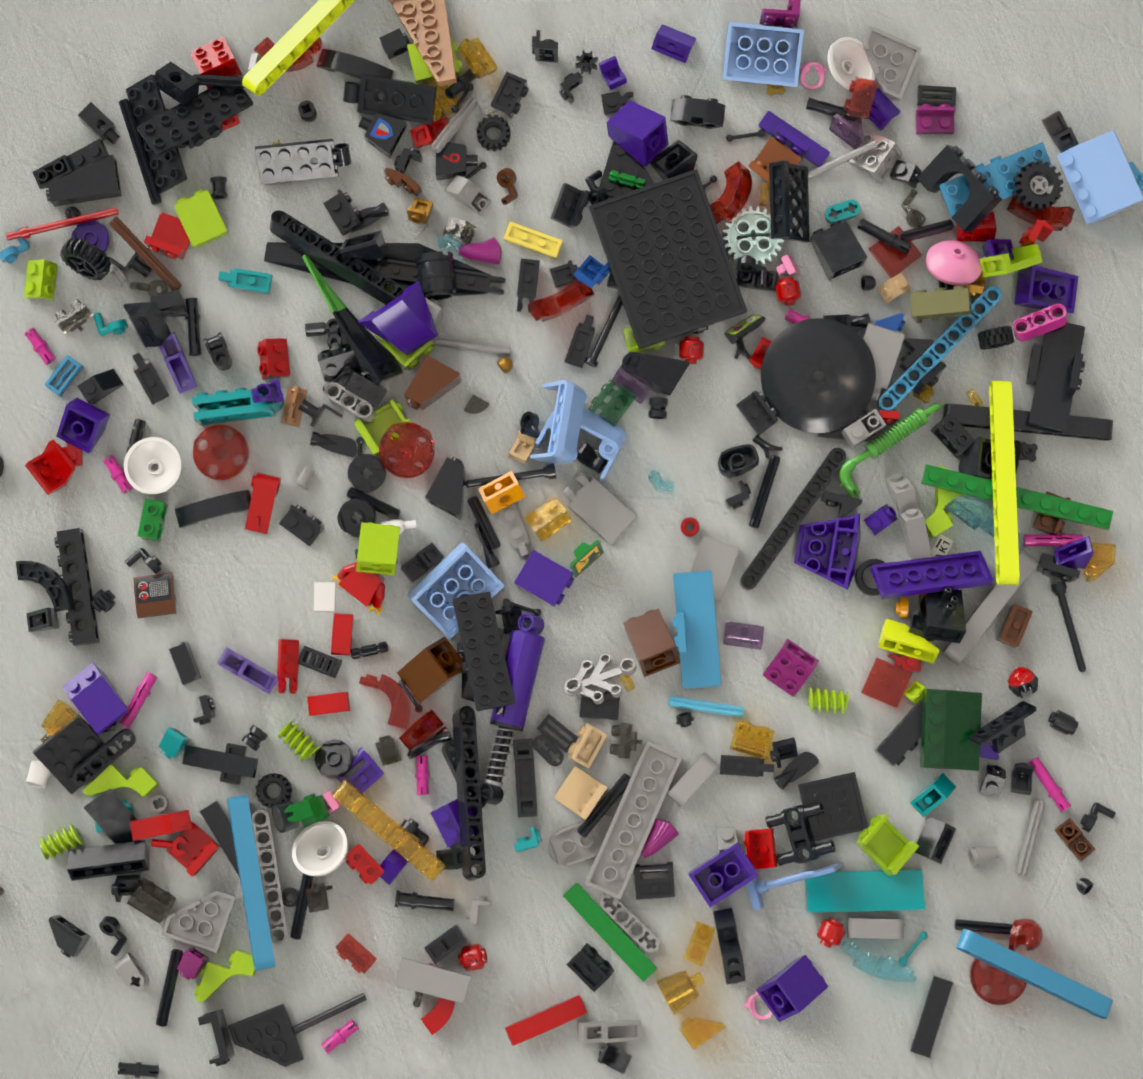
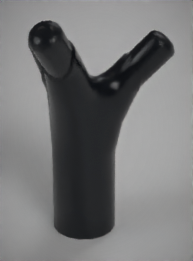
M742 338L736 342L737 352L734 358L738 359L741 353L750 360L751 356L747 352Z
M758 435L752 440L763 449L766 458H769V450H783L782 447L774 446Z

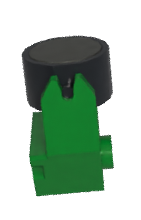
M315 793L305 796L304 801L295 804L291 800H287L272 806V817L275 826L281 833L298 828L300 821L303 826L330 817L323 795L315 796Z

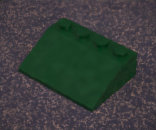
M939 689L923 690L920 768L979 771L980 745L970 741L969 736L981 728L982 693Z

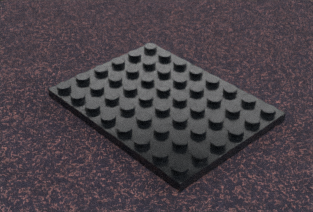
M697 169L589 206L639 350L747 313V308Z

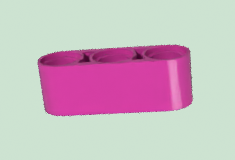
M1054 304L1015 320L1013 323L1015 338L1018 341L1024 342L1063 327L1068 320L1066 308L1062 304ZM1056 314H1062L1061 317H1054ZM1038 321H1044L1043 324H1036ZM1021 328H1026L1023 332L1018 331Z

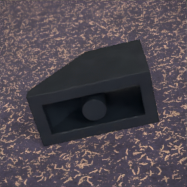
M110 369L93 375L77 387L86 401L93 405L124 384L115 370Z

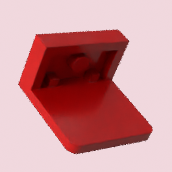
M161 213L152 236L146 235L144 243L154 253L162 252L171 259L176 260V258L183 260L190 240L179 218Z
M55 440L49 441L43 453L28 461L25 465L47 495L66 486L75 471L73 461L66 456L62 447Z

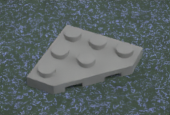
M870 26L862 43L863 49L882 94L900 101L922 48Z
M219 890L167 916L161 935L218 953L236 896Z

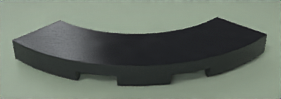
M16 561L18 580H29L42 585L51 598L54 612L74 609L71 593L64 580L56 571L39 562Z

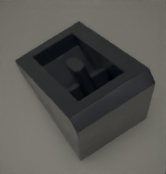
M48 607L26 613L28 632L59 628L57 612H54V608Z

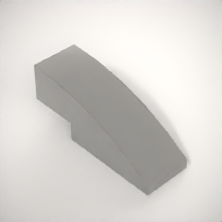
M640 1020L578 1022V1042L583 1044L642 1041Z

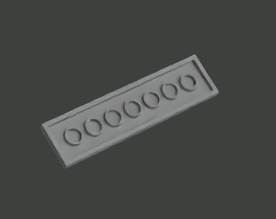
M646 741L586 878L585 885L621 900L682 756Z

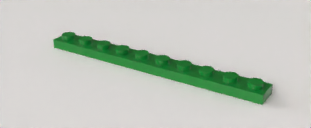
M928 464L925 465L921 484L993 502L992 480ZM1016 487L1017 508L1104 530L1110 529L1113 515L1112 510Z

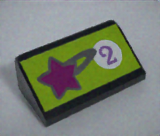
M750 315L726 331L724 335L731 344H735L760 327L766 318L760 315Z

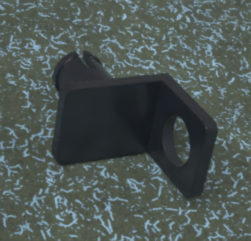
M136 252L125 267L109 256L110 262L125 273L133 268L146 278L149 275L148 272L150 273L152 270L139 259V255Z
M306 399L302 401V404L308 408L301 404L298 410L312 417L313 421L310 426L313 428L325 409H328L340 418L343 417L342 414L324 403L318 408Z

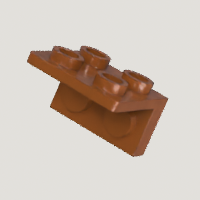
M771 137L748 167L770 183L769 163L785 160L789 161L790 164L798 165L801 157Z

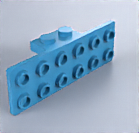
M1041 142L1003 159L1001 156L995 157L990 160L991 164L984 166L981 163L976 165L975 169L987 177L988 180L986 182L990 186L993 185L999 191L998 195L1003 200L1013 196L1012 193L1015 192V189H1011V185L1015 183L1012 180L1018 170L1033 161H1043V164L1049 162V167H1052V163L1044 143ZM964 175L939 185L951 217L963 206L969 197L970 185Z
M712 571L674 573L676 617H673V629H677L678 636L674 637L675 647L679 648L683 688L720 686L721 675Z

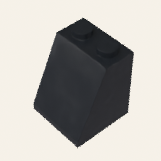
M837 221L830 225L831 228L823 230V228L813 232L810 238V242L828 281L863 266L867 259L866 253L847 221L842 223Z
M630 351L624 356L620 368L653 392L671 395L690 363L684 360Z
M447 457L425 499L428 503L461 520L463 517L466 470L461 460L456 457H452V459Z

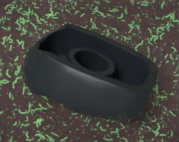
M751 444L726 449L721 452L718 460L719 472L726 478L743 475L759 465L758 453Z

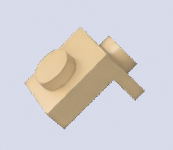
M902 273L888 279L877 288L886 304L891 303L895 298L912 289Z
M519 430L517 440L509 452V457L526 465L536 448V438L523 435Z

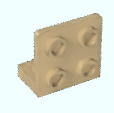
M575 766L554 796V799L586 820L607 787Z

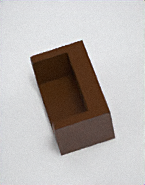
M1017 604L1011 605L996 641L1013 648L1018 647L1033 611Z

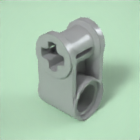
M128 952L113 965L116 973L131 990H140L148 985L149 978L131 953ZM140 977L141 980L139 981V984L136 985V978Z

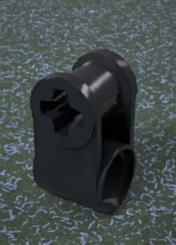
M219 332L218 335L209 339L204 338V344L213 363L219 370H228L232 366V359L222 333ZM223 356L227 358L225 363L218 364L219 358Z

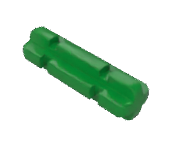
M611 170L609 174V181L615 183L618 181L619 184L632 188L635 186L636 189L645 187V179H636L635 176L625 173L619 174L615 170Z

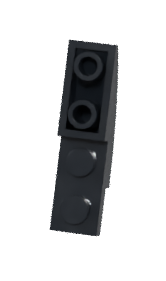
M98 139L68 156L63 155L32 173L39 188L44 189L48 187L49 183L109 156L103 140Z

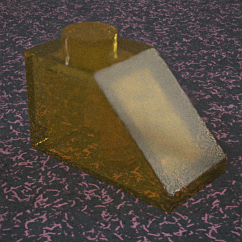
M689 1017L681 1023L682 1027L679 1029L694 1050L724 1029L725 1025L720 1021L698 1017L691 1019Z

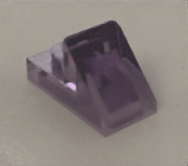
M838 113L832 116L829 130L853 149L859 148L863 137L862 118L860 117L853 123H850Z

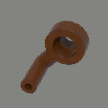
M504 168L497 173V182L501 187L507 188L509 192L507 196L501 199L503 205L509 204L518 197L514 187L517 177L510 168Z

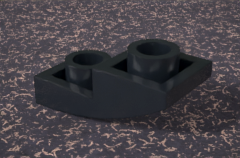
M738 270L737 283L739 287L776 292L775 285L777 284L779 273L777 271H767L766 288H760L758 272L743 273Z

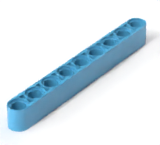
M989 287L971 305L972 314L960 316L880 397L877 402L879 411H892L915 388L919 380L933 369L1002 298V292L998 287ZM988 293L995 294L996 300H990ZM975 306H980L983 309V313H976ZM961 320H968L970 327H964ZM948 333H955L957 340L949 339ZM935 346H941L944 349V353L938 354L935 351ZM922 360H929L931 366L924 367L922 364ZM909 373H915L918 379L912 381L909 378ZM902 386L905 391L904 394H898L895 387ZM882 400H890L891 407H884Z
M248 796L227 798L254 969L258 971L274 968L275 959Z
M962 930L956 946L958 950L1096 1017L1107 1019L1113 1003L1112 999L973 931Z

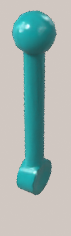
M921 932L919 939L910 948L904 957L899 958V963L901 965H905L907 963V958L916 949L920 942L923 939L927 938L928 935L926 932Z

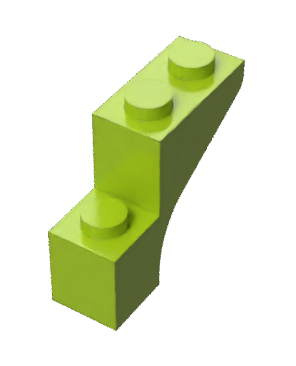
M934 487L935 508L931 516L925 520L927 534L931 539L953 526L952 516L948 511L945 512L944 509L962 498L960 493Z
M110 764L98 777L85 785L86 788L83 792L90 796L104 793L110 788L115 790L129 787L137 791L142 797H147L160 783L145 767H136L129 773L130 778H128L115 764Z
M239 949L236 950L229 959L231 967L211 961L207 965H203L200 976L203 978L201 984H197L194 995L197 996L195 1001L203 1002L207 1000L233 975L244 974L253 977L256 971L254 969L252 953Z

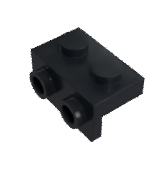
M564 183L550 219L569 228L579 225L583 217V209L589 202V191H581Z
M343 344L342 348L332 351L331 349L324 350L317 355L325 381L338 377L347 365H350L352 370L361 371L359 361L349 344Z
M754 390L749 396L736 404V407L759 436L777 423L778 414L773 407L769 408L765 403L766 397L763 393H758Z
M1041 553L1036 571L1042 572V575L1048 577L1055 576L1069 583L1079 578L1080 571L1077 568L1056 564L1055 556Z

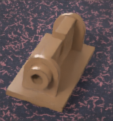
M289 386L281 418L282 424L300 426L303 411L298 410L300 404L304 406L302 401L306 399L308 390L301 389L298 386Z

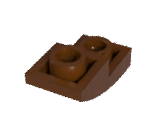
M389 168L384 170L385 180L391 186L395 185L399 188L403 185L409 194L413 193L416 197L422 192L421 187L405 174Z
M1070 818L1055 829L1057 835L1080 863L1096 850Z

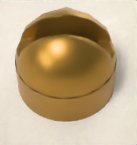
M504 357L497 361L504 374H507L513 368V362L510 358Z

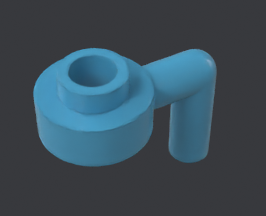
M17 238L20 243L19 246H10L0 252L2 262H7L8 264L15 262L20 253L30 248L28 241L23 238Z

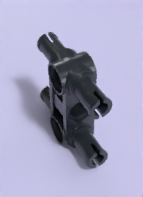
M821 802L809 806L802 804L783 809L779 814L766 817L768 828L783 824L786 826L792 851L777 854L779 866L793 862L798 864L817 860L821 855L835 852L836 849L832 840L820 844L815 843L810 826V817L824 814V807ZM792 811L797 812L798 820L792 817ZM803 849L808 850L809 858L803 855Z

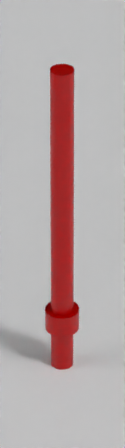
M115 207L31 228L26 226L18 231L6 233L8 241L17 238L26 239L34 234L119 215V211Z

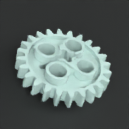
M752 206L749 207L747 212L742 208V214L735 211L736 218L730 216L729 221L731 223H725L727 229L723 230L722 234L727 236L723 237L722 241L728 242L724 247L725 249H730L727 254L728 256L734 254L733 261L744 255H750L756 259V264L760 262L764 266L765 260L771 263V256L777 257L775 251H781V247L778 244H783L784 240L771 239L770 214H766V208L763 212H760L759 206L756 208V211H753ZM763 223L767 229L761 231L757 228V224ZM745 225L748 231L740 232L738 226ZM754 234L756 240H752V237H750V235ZM766 242L768 248L761 249L758 243ZM746 243L750 249L743 251L739 245Z

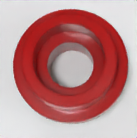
M689 517L682 521L680 529L685 536L692 537L698 533L700 526L696 519ZM692 524L694 528L689 531L686 526Z

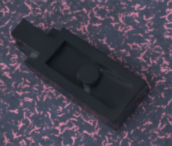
M587 314L584 323L579 322L578 326H576L564 363L583 368L595 334V327H592L594 316Z
M139 352L132 357L137 364L133 367L134 373L152 405L169 397V393L149 359L144 361Z
M721 755L720 774L759 777L763 776L764 772H774V764H764V759L758 757Z

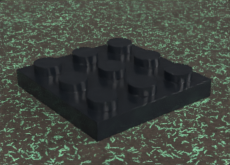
M78 714L37 747L33 754L72 795L82 787L74 783L72 778L73 770L103 746L105 742ZM109 747L106 749L108 755L115 754ZM94 759L91 762L93 768H98L102 765L100 759ZM86 766L87 771H89L90 774L93 773L89 770L88 766ZM80 773L77 774V775H78V779H79V778L85 779V773H84V774H80Z
M855 772L798 784L802 805L809 806L821 802L824 807L823 815L809 818L815 841L868 829Z

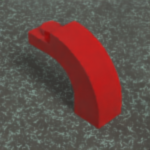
M438 997L436 1006L421 1018L431 1035L439 1031L447 1023L453 1013L455 1001Z

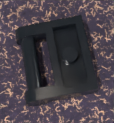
M673 862L657 865H635L636 900L675 897ZM667 872L668 876L667 878L641 879L640 873Z

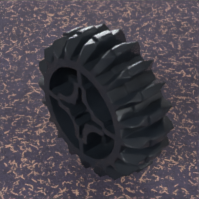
M70 238L62 246L60 251L62 261L71 270H74L76 274L97 281L104 279L110 271L112 263L109 257L89 241Z

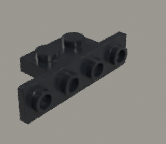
M1021 701L971 734L969 740L980 746H984L992 741L993 751L1000 753L1026 735L1024 719L1037 711L1036 706Z

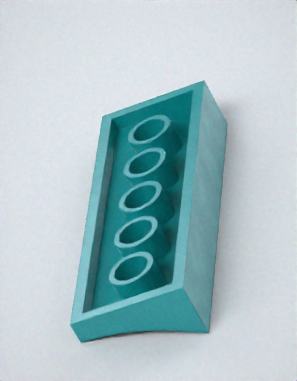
M922 869L899 870L896 875L887 876L882 870L838 871L805 880L806 912L926 910Z

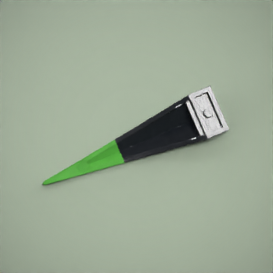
M306 254L303 255L304 262L362 369L368 371L375 385L401 375L403 371L395 357L364 326L358 323V319L335 294Z

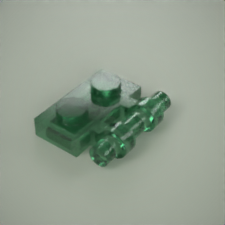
M609 380L607 384L602 386L599 395L593 398L592 404L588 409L592 413H595L597 409H601L602 412L599 417L615 427L637 395L622 385L616 391L613 389L616 383L613 380ZM607 396H611L612 398L608 403L604 402Z

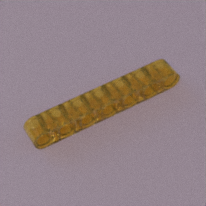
M343 779L331 793L337 801L431 881H434L446 867L440 859L347 780Z

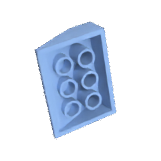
M728 22L722 79L797 87L804 30Z
M1115 130L1074 146L1057 155L1086 224H1095L1143 200V194Z
M461 542L407 596L451 639L459 631L452 600L484 592H490L491 598H493L505 585Z

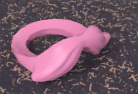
M807 62L799 68L801 69L800 81L807 89L814 90L820 88L824 82V73L828 69L824 68L820 63ZM811 66H815L820 81L815 86H810L805 82V75L811 69Z
M758 992L751 995L744 1007L749 1008L752 1015L759 1020L770 1018L773 1015L771 1011L765 1016L756 1013L754 997H761Z

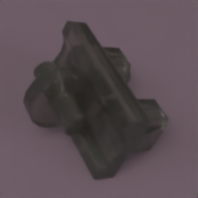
M78 299L71 303L70 306L73 310L66 313L65 310H60L55 313L57 318L55 322L64 334L70 330L72 332L77 328L80 332L84 331L82 325L87 322L88 318L93 316L85 303H81Z
M621 723V725L612 726L611 734L612 736H619L620 742L619 744H611L610 754L616 755L618 758L630 759V751H636V744H642V740H637V732H632L633 724Z

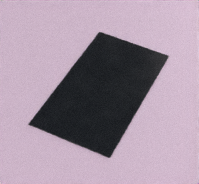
M111 788L83 807L114 844L133 842L130 821L137 819Z

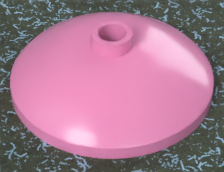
M948 240L938 242L929 249L926 256V266L929 272L936 279L946 284L956 286L967 285L976 281L982 272L979 261L981 257L978 252L968 244L960 241Z

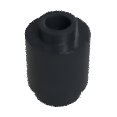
M1060 710L1053 711L1048 719L1051 728L1071 736L1075 733L1079 724L1074 717Z

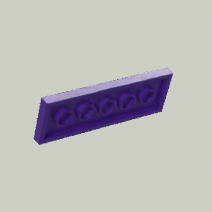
M981 551L871 566V573L882 599L942 592L946 587L957 590L992 585L993 583L992 575Z

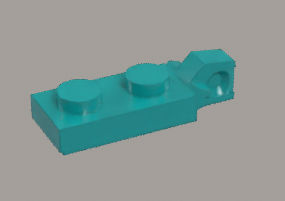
M235 268L230 269V273L220 271L218 279L219 281L227 282L228 287L270 294L273 275Z

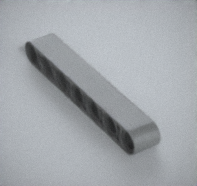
M1021 550L1019 553V584L997 585L996 582L965 622L966 633L961 643L950 642L942 653L958 665L1027 578L1038 561L1026 551Z
M258 810L251 815L271 940L274 944H282L287 940L288 932L270 817L266 811ZM258 813L263 814L265 817V821L261 825L255 822V816ZM260 833H265L268 836L265 844H261L258 841ZM264 852H268L271 855V860L268 863H264L261 860V855ZM268 871L274 875V879L270 883L264 880V875ZM270 891H275L277 894L274 902H270L267 899V894ZM277 910L280 913V918L274 922L271 920L270 914L272 911ZM276 930H281L283 933V937L279 941L273 938V933Z

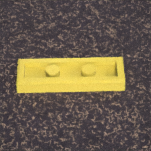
M509 222L503 238L504 241L557 259L563 243L561 239L513 222Z

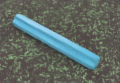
M670 696L668 706L735 717H743L745 710L744 707L674 696Z

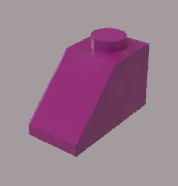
M193 947L186 950L177 967L181 971L179 974L188 980L190 978H197L209 957Z

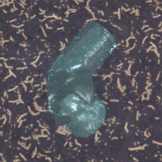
M445 234L437 240V245L441 249H445L450 245L460 249L463 243L462 240L450 234Z
M657 470L650 471L648 479L656 490L673 491L672 481H663Z

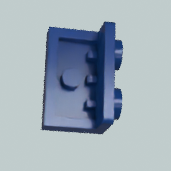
M589 255L576 270L574 276L581 283L586 284L592 289L596 283L598 285L601 284L611 269L608 262L604 266Z

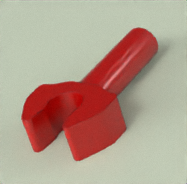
M177 836L174 841L152 839L151 846L171 849L174 852V856H181L186 854L187 851L179 850L178 844L189 843V841L181 836Z

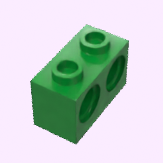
M145 499L138 537L157 542L161 541L168 504Z

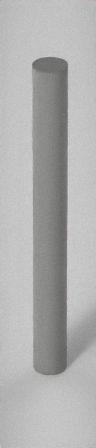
M876 141L867 143L809 171L808 179L810 180L877 148Z
M435 338L436 346L510 356L511 348Z

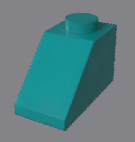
M169 727L158 747L162 749L161 753L167 758H178L191 739L176 728Z
M942 773L925 787L910 804L924 817L945 801L956 786Z

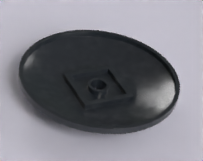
M823 318L803 320L784 329L769 345L761 366V386L769 407L775 409L778 418L784 423L808 433H828L852 423L863 413L869 404L876 382L874 359L862 337L843 323ZM818 370L824 373V379L820 382L815 381L813 377L814 373Z

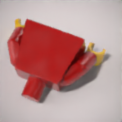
M357 562L344 566L331 580L337 579L339 581L337 587L341 586L366 607L371 606L368 611L371 612L375 609L377 611L376 616H378L383 610L382 604L386 587L383 582L385 578L376 573L356 572Z

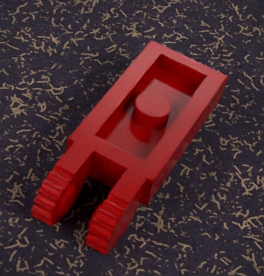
M278 640L277 678L279 693L286 692L287 682L285 678H289V692L291 694H296L299 640Z

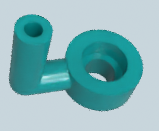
M101 313L93 315L98 333L101 336L113 332L114 335L125 333V329L128 328L126 319L113 321L105 327Z

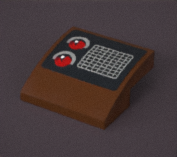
M172 573L133 578L138 619L176 614V598Z

